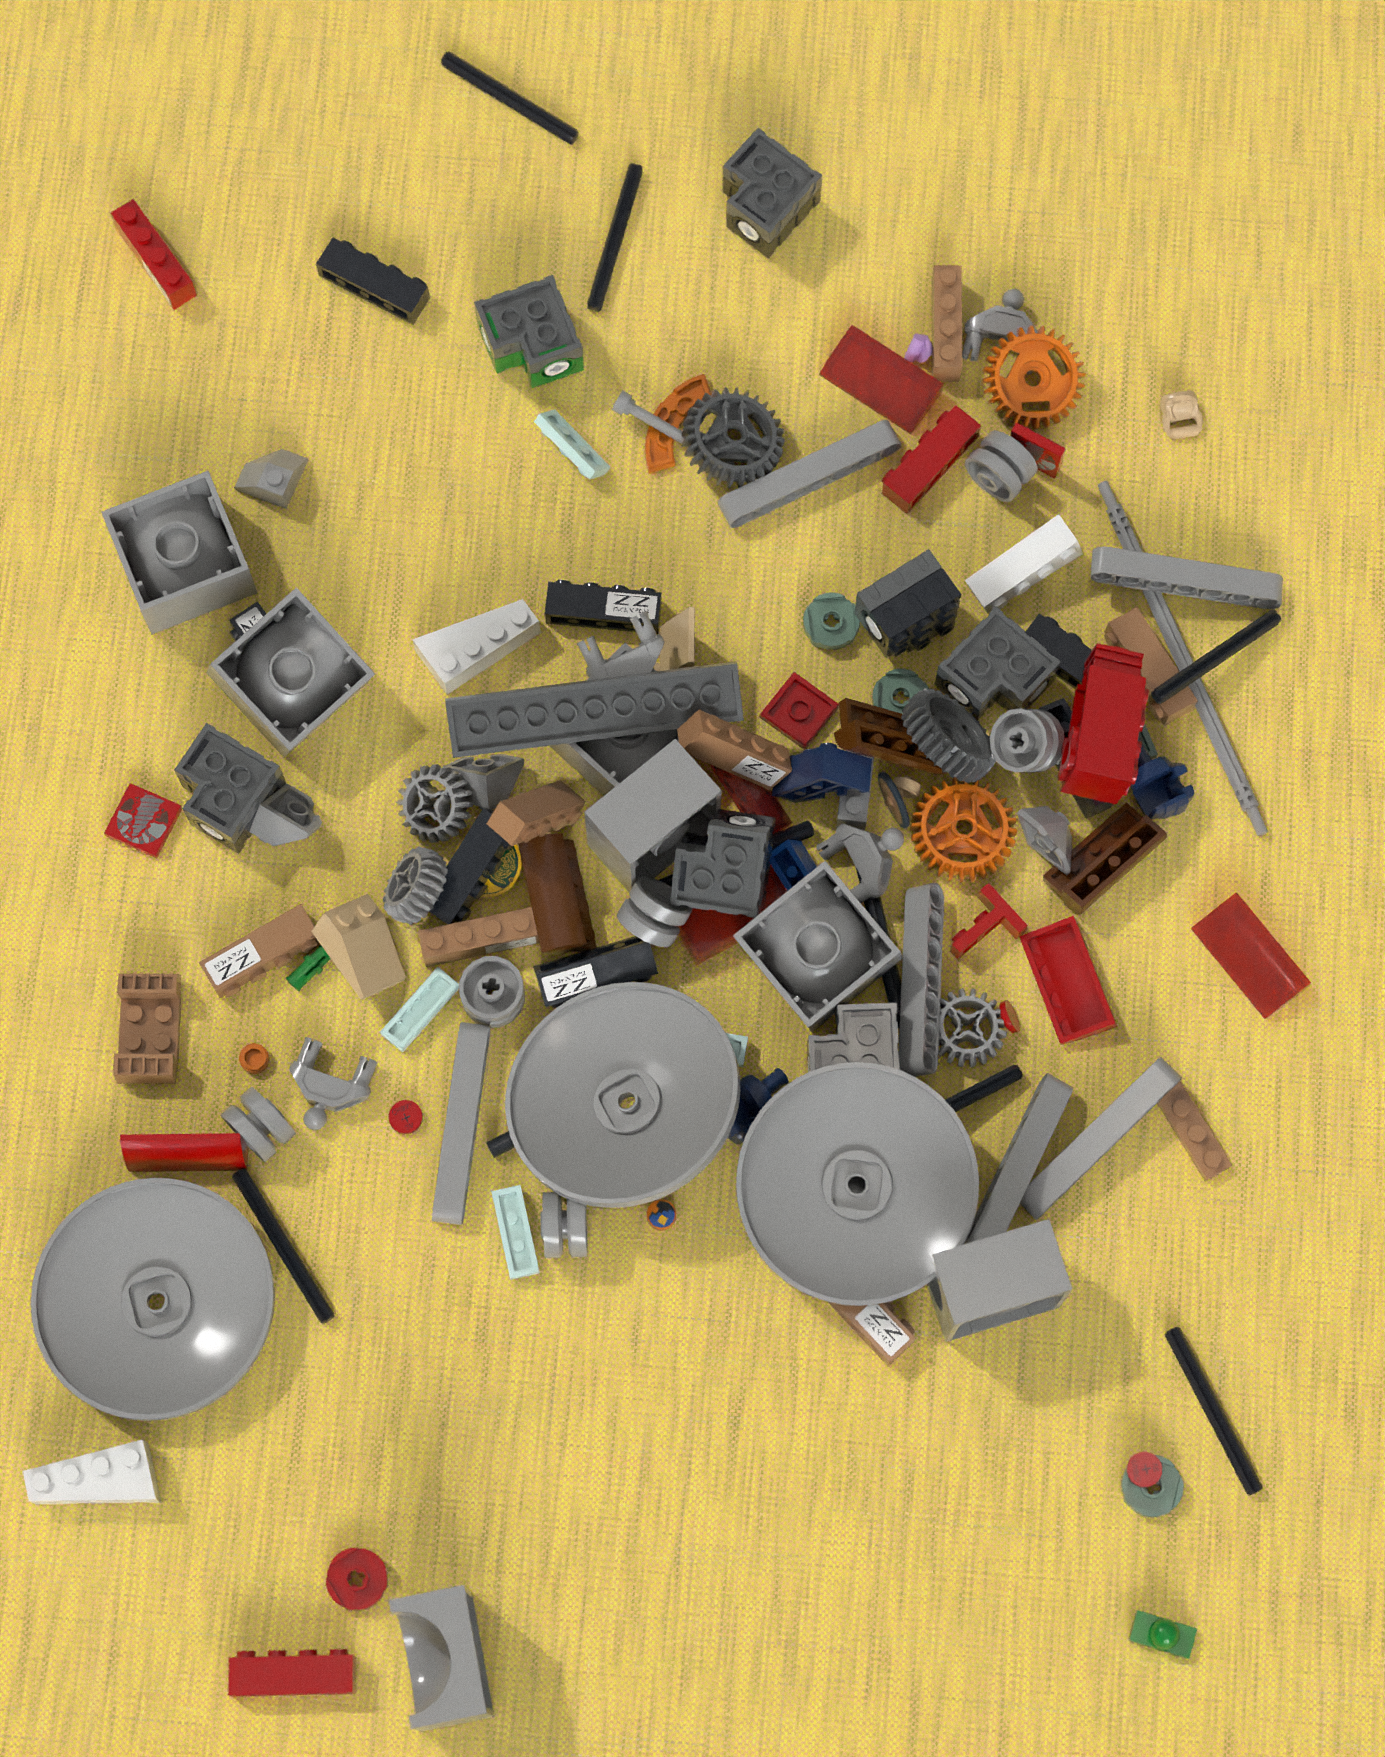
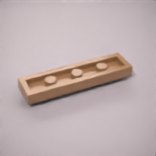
M1179 1081L1157 1104L1206 1182L1229 1169L1232 1164L1181 1081Z

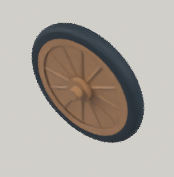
M880 772L878 774V782L885 800L884 803L888 806L899 826L907 828L910 820L903 796L898 791L891 777L886 772Z

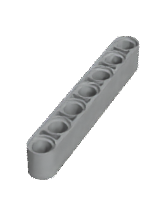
M882 420L725 494L718 500L717 504L729 526L736 528L895 453L902 444L889 421Z
M1103 546L1092 550L1090 578L1098 583L1262 609H1276L1282 604L1283 578L1279 574Z
M935 882L909 888L905 895L899 1062L900 1070L914 1077L933 1074L938 1067L944 894L940 885Z
M461 1022L459 1026L432 1210L433 1222L463 1224L489 1047L490 1025Z
M1162 1057L1158 1058L1029 1183L1020 1205L1035 1220L1039 1219L1139 1122L1182 1077Z
M1046 1073L1041 1079L974 1217L964 1244L1007 1231L1073 1092L1072 1086L1049 1073Z

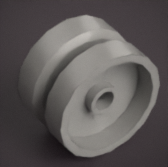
M994 430L983 439L980 446L981 449L974 450L965 460V467L971 478L985 492L1000 501L1010 502L1021 491V484H1026L1037 473L1038 467L1032 455L1021 443L1004 432Z
M1040 709L1009 710L1002 714L992 727L990 735L991 752L995 760L1006 770L1013 772L1046 771L1054 766L1062 756L1061 750L1065 739L1064 730L1059 720L1050 712Z
M638 877L629 892L630 898L625 899L617 913V918L624 928L636 937L655 946L666 948L672 946L680 932L679 926L685 924L693 908L686 905H671L672 887L664 882L649 877Z
M484 956L473 961L463 971L459 981V995L467 1016L476 1024L490 1025V1028H500L511 1023L520 1015L525 1004V988L519 970L509 960L498 956ZM490 990H494L492 995H488Z
M250 1087L240 1096L242 1105L249 1112L248 1115L239 1107L230 1105L220 1116L235 1133H239L243 1137L247 1146L266 1163L276 1153V1147L267 1135L270 1134L279 1143L286 1144L296 1133L287 1123L283 1114L267 1098L265 1099L258 1091Z
M543 1192L540 1225L541 1239L544 1241L545 1259L561 1258L563 1254V1239H568L569 1254L572 1258L587 1257L586 1205L567 1199V1210H562L561 1195L555 1192Z

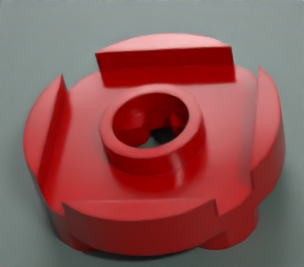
M348 1548L338 1553L332 1559L327 1571L326 1587L329 1595L338 1605L349 1610H365L374 1606L383 1597L388 1587V1572L382 1559L374 1552L365 1548ZM353 1571H356L358 1574L364 1572L365 1578L362 1580L363 1585L361 1587H358L356 1584L352 1586L349 1584Z

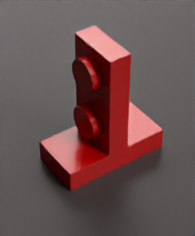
M989 883L979 891L978 899L990 912L988 913L987 910H984L974 919L975 925L968 931L964 928L952 938L954 943L951 946L950 952L957 960L999 924H1002L1016 940L1026 932L1028 925Z

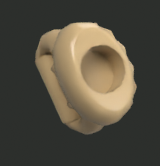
M1181 391L1161 397L1162 425L1167 436L1173 440L1198 436L1202 431L1203 418L1198 408V399L1195 392ZM1192 418L1196 421V425L1170 429V423L1173 421L1189 420Z

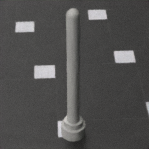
M625 391L620 393L612 408L613 411L620 415L623 413L627 416L631 414L682 444L684 438L681 436V430L636 405V401L632 399V395ZM722 461L724 463L734 465V462Z

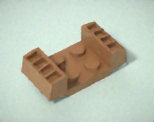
M118 974L117 994L121 998L118 1054L114 1053L113 1075L116 1083L176 1084L180 1040L181 975Z

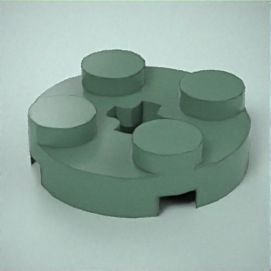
M833 592L824 593L814 598L813 602L804 611L803 628L811 644L823 649L836 650L853 643L860 626V621L854 614L855 604L845 599L844 595ZM829 615H833L834 619L839 620L840 623L835 624V627H829L824 621L828 620Z
M894 669L887 672L875 684L872 703L874 706L902 713L908 701H904V704H899L898 701L893 699V696H897L898 692L902 691L904 696L909 697L910 700L919 691L929 688L925 681L923 682L915 672L908 669Z
M1158 1455L1155 1456L1161 1462L1162 1475L1156 1484L1160 1486V1491H1154L1153 1495L1148 1493L1147 1488L1134 1485L1129 1480L1126 1470L1121 1480V1491L1125 1504L1134 1512L1144 1517L1154 1518L1168 1514L1179 1504L1183 1495V1480L1175 1465L1167 1458Z

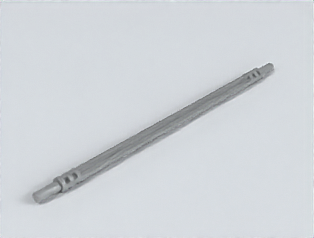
M1108 481L1098 484V488L1108 508L1106 513L1123 549L1143 552L1122 505L1117 503ZM1142 590L1180 672L1192 664L1193 660L1164 596L1160 592ZM1200 677L1188 685L1198 700L1195 707L1243 812H1247L1257 836H1262L1268 830L1257 808L1259 803Z

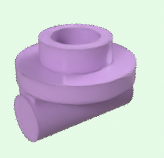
M915 334L905 353V360L908 362H926L933 351V345L927 335Z

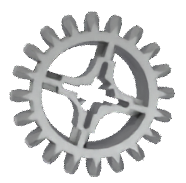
M432 764L431 767H420V771L414 770L411 772L412 778L403 780L407 788H401L398 791L403 795V799L398 800L396 803L403 805V810L398 815L406 816V820L402 825L405 827L411 826L410 834H419L420 840L426 841L429 839V842L436 843L439 840L442 842L448 841L450 836H458L459 829L467 827L463 819L472 817L467 812V808L472 807L474 804L467 802V797L472 792L464 790L468 782L466 780H459L461 773H451V768L448 766L441 768L439 764ZM436 780L445 786L446 790L439 791L436 787H432L430 781ZM432 816L434 820H438L440 826L435 827L429 824L424 817Z
M420 846L416 849H411L409 854L403 855V859L397 862V867L392 871L390 879L387 880L388 885L384 889V893H386L383 897L384 909L388 915L399 922L410 925L414 922L418 923L421 918L427 916L428 911L432 910L434 903L439 900L438 897L443 891V884L446 882L445 876L448 869L443 857L431 849Z
M962 988L959 990L958 998L953 992H949L947 995L949 1002L940 998L939 1046L941 1045L942 1047L939 1049L938 1055L941 1057L947 1052L949 1054L947 1062L950 1064L953 1062L954 1057L958 1058L959 1067H963L965 1060H969L971 1068L975 1067L976 1058H978L980 1063L986 1064V1054L994 1058L997 1054L994 1048L1002 1049L1003 1042L1000 1039L1006 1038L1007 1035L1006 1031L1000 1029L1005 1027L1004 1020L997 1019L1001 1017V1010H993L997 1001L993 999L986 1003L987 993L985 992L982 993L980 998L975 997L976 989H971L970 995L966 996L965 990ZM970 1007L977 1011L968 1015L964 1014L960 1009L958 1011L955 1009ZM947 1015L952 1019L951 1023L956 1029L949 1039L943 1027V1021ZM985 1017L989 1021L991 1036L988 1041L983 1038V1033L979 1029V1025ZM975 1021L971 1031H963L960 1034L963 1025L968 1026ZM967 1041L972 1043L974 1046L978 1045L979 1047L974 1049H964L956 1045L960 1044L961 1042Z

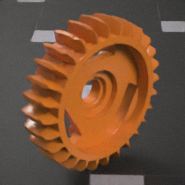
M1032 325L1028 327L1027 334H1025L1023 327L1017 329V337L1010 331L1007 333L1008 341L1004 338L998 340L1001 348L993 346L990 349L995 357L987 356L985 361L991 364V366H986L982 370L989 374V377L982 379V383L990 384V387L984 391V394L992 393L993 395L988 404L997 402L998 406L994 413L1003 410L1005 412L1002 418L1003 421L1013 417L1012 426L1023 421L1022 425L1028 428L1030 422H1032L1033 429L1037 430L1040 428V422H1042L1044 428H1048L1051 425L1050 419L1055 424H1058L1061 421L1059 414L1064 418L1070 414L1066 407L1069 409L1077 407L1072 399L1079 400L1082 397L1080 393L1076 392V389H1083L1085 387V384L1078 382V379L1083 378L1086 373L1078 372L1077 369L1084 362H1075L1074 359L1080 352L1070 353L1069 350L1073 346V342L1063 345L1062 342L1065 335L1055 339V329H1052L1045 335L1044 326H1041L1038 332L1035 333L1034 326ZM1051 349L1060 357L1067 373L1063 376L1047 353ZM1009 351H1012L1018 355L1007 377L1004 378L1000 376V369ZM1034 371L1039 375L1040 381L1037 386L1032 387L1026 383L1025 375L1027 372ZM1048 402L1049 411L1026 412L1022 410V403Z
M954 777L951 786H948L946 781L943 780L941 782V790L933 785L931 787L932 796L924 793L922 800L925 803L917 802L916 809L919 812L912 814V820L916 822L910 825V830L917 833L911 835V842H919L914 847L915 853L923 851L920 856V862L929 859L930 862L927 869L931 870L937 866L938 877L946 871L948 872V881H951L954 874L958 875L959 882L962 883L965 875H969L973 883L976 873H979L981 878L985 879L987 875L986 869L992 874L996 873L997 867L995 863L1002 867L1005 864V859L1002 856L1008 858L1011 856L1012 850L1008 847L1015 846L1016 841L1011 837L1017 835V829L1011 826H1014L1017 820L1016 817H1008L1012 814L1013 807L1004 808L1007 803V797L998 800L999 789H996L993 793L989 792V782L981 788L979 787V780L974 782L973 785L964 780L962 784H958L956 777ZM944 802L949 806L934 827L927 823L937 806ZM986 805L993 812L999 823V828L992 830L980 808L981 806ZM960 821H968L972 825L971 833L967 835L960 834L956 829V824ZM948 854L977 856V861L957 862L948 859Z

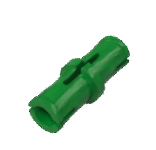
M320 945L310 956L306 954L303 957L304 962L287 976L286 980L297 991H300L316 973L320 974L323 971L322 967L331 958Z

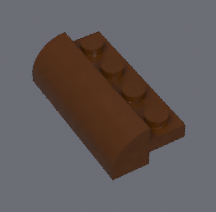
M849 698L839 702L841 728L834 732V738L841 749L934 775L945 773L942 772L939 766H934V762L926 758V755L918 750V745L912 742V736L907 734V728L903 726L902 713Z
M1126 802L1072 849L1071 872L1068 875H1065L1057 867L1053 866L1043 875V881L1064 900L1065 906L1077 914H1082L1167 838V833L1147 815L1143 817Z
M552 833L532 838L527 843H519L518 846L541 953L562 955L569 951L583 952L597 948L574 841L564 839L562 833Z

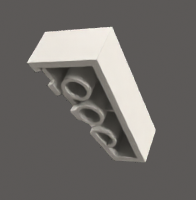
M1058 514L970 576L965 582L985 611L989 613L995 607L1002 609L1008 603V600L1016 595L1023 594L1037 582L1083 555L1078 540Z
M522 599L412 640L415 652L448 695L541 632L539 620Z
M143 1439L23 1471L28 1500L36 1505L161 1503L149 1444Z

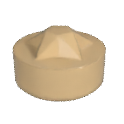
M894 777L893 782L903 797L909 799L918 797L921 785L912 777Z

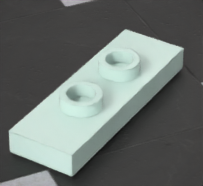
M437 967L380 1031V1034L403 1053L458 991L459 984Z

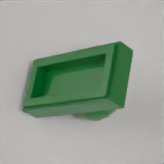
M1137 1610L1128 1641L1190 1659L1197 1628Z

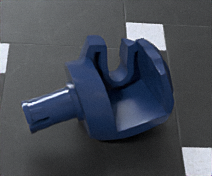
M1142 743L1138 759L1137 779L1134 785H1130L1144 816L1147 815L1151 819H1165L1183 813L1195 794L1192 785L1185 787L1180 782V776L1188 772L1186 765L1183 763H1172L1165 756L1152 759Z
M776 1068L762 1081L753 1075H747L740 1079L739 1106L734 1124L727 1137L733 1143L738 1145L744 1142L752 1122L760 1110L772 1098L771 1095L789 1083L786 1074L780 1068Z

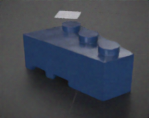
M821 743L819 747L814 749H806L798 755H790L792 771L772 788V796L798 803L825 799V793L837 791L838 796H846L849 789L859 790L861 793L869 792L872 759L839 749L833 743Z

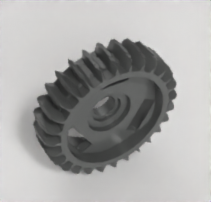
M725 387L722 394L715 389L711 396L705 393L702 400L697 399L694 406L687 413V417L683 422L684 428L681 432V436L684 438L682 447L687 448L685 457L693 456L690 466L698 464L700 466L698 474L703 471L708 473L707 481L712 477L717 478V486L720 485L722 480L727 481L728 488L731 487L733 482H736L738 488H740L744 482L748 484L771 473L773 468L777 466L779 458L783 453L782 447L785 439L781 438L784 429L778 428L781 419H773L775 410L767 411L766 409L768 401L761 405L758 402L759 395L752 399L749 397V390L744 395L739 394L738 387L735 388L733 394L729 393L728 388ZM713 413L717 417L707 434L700 432V425L705 417ZM749 418L761 429L764 435L763 438L759 436ZM730 429L738 430L741 433L742 439L737 441L730 439L727 431ZM722 461L747 463V465L737 466Z
M923 689L915 694L903 708V726L907 728V734L912 736V742L918 745V750L922 751L926 758L934 762V766H939L942 772H948L951 778L957 777L959 781L964 780L967 783L976 782L984 777L994 766L996 760L991 752L990 736L986 734L987 729L982 728L979 724L980 721L972 716L973 713H969L965 709V705H959L956 699H950L948 694L943 695L939 690Z

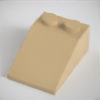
M688 607L660 627V636L663 637L665 642L660 652V663H655L654 665L656 671L694 667L695 607Z
M368 894L324 912L311 932L361 1000L405 980L406 976L386 919Z

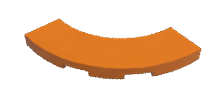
M705 373L677 386L659 404L654 415L679 429L687 417L689 409L694 406L697 399L702 400L705 393L711 396ZM650 425L645 440L648 473L674 467V439Z

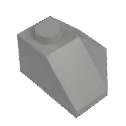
M280 449L245 463L234 489L287 509L306 467L308 458Z
M496 754L491 755V759H478L474 761V757H466L445 766L451 768V773H461L459 780H466L468 782L464 790H470L472 794L467 797V802H472L475 806H479L481 810L483 808L495 809L500 801L509 798L523 768L524 758Z
M287 783L259 805L249 832L259 837L261 841L277 846L308 838L320 828L322 821L319 815H315L313 812L314 803L312 798Z
M1048 806L1020 809L1017 815L1027 844L1065 875H1068L1071 872L1072 836L1068 826L1070 822L1067 817L1060 811L1055 813Z

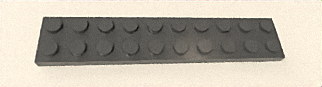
M736 661L445 699L453 758L678 729L698 710L715 715L726 722L744 721Z

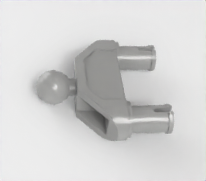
M1018 289L1007 290L1002 297L1005 307L996 305L975 315L965 323L964 330L967 335L962 358L968 360L970 349H972L970 361H977L983 338L997 341L1000 338H1004L1008 341L1007 333L1012 331L1017 337V329L1023 327L1025 334H1027L1028 327L1032 326L1033 323L1025 312L1017 310L1024 303V296Z
M647 611L639 614L644 626H641L637 615L630 618L641 641L639 646L610 660L603 659L594 636L587 638L591 648L590 651L584 640L577 643L587 663L586 674L589 678L601 679L652 671L665 641L660 634H656Z
M843 823L837 827L834 835L817 844L816 847L818 851L823 850L819 854L826 861L844 848L847 849L862 878L861 883L850 889V891L862 903L870 897L878 898L885 893L893 862L888 850L895 851L900 849L904 842V836L897 828L886 829L882 833V837H880L879 835Z
M305 1037L297 1061L291 1063L289 1070L307 1102L314 1105L313 1108L308 1109L304 1114V1124L311 1130H319L324 1127L327 1121L325 1109L338 1112L369 1098L371 1093L369 1083L378 1062L370 1058L368 1061L367 1057L360 1056L354 1076L349 1081L316 1071L313 1066L323 1044L315 1039L311 1041L312 1038Z

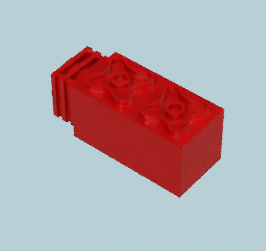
M1097 643L1086 659L1082 683L1078 684L1075 688L1068 738L1064 739L1061 750L1062 757L1058 772V781H1062L1060 792L1117 804L1123 795H1127L1130 785L1135 784L1138 775V759L1142 747V742L1138 741V736L1145 724V708L1149 695V689H1145L1146 677L1141 676L1144 654L1118 646Z

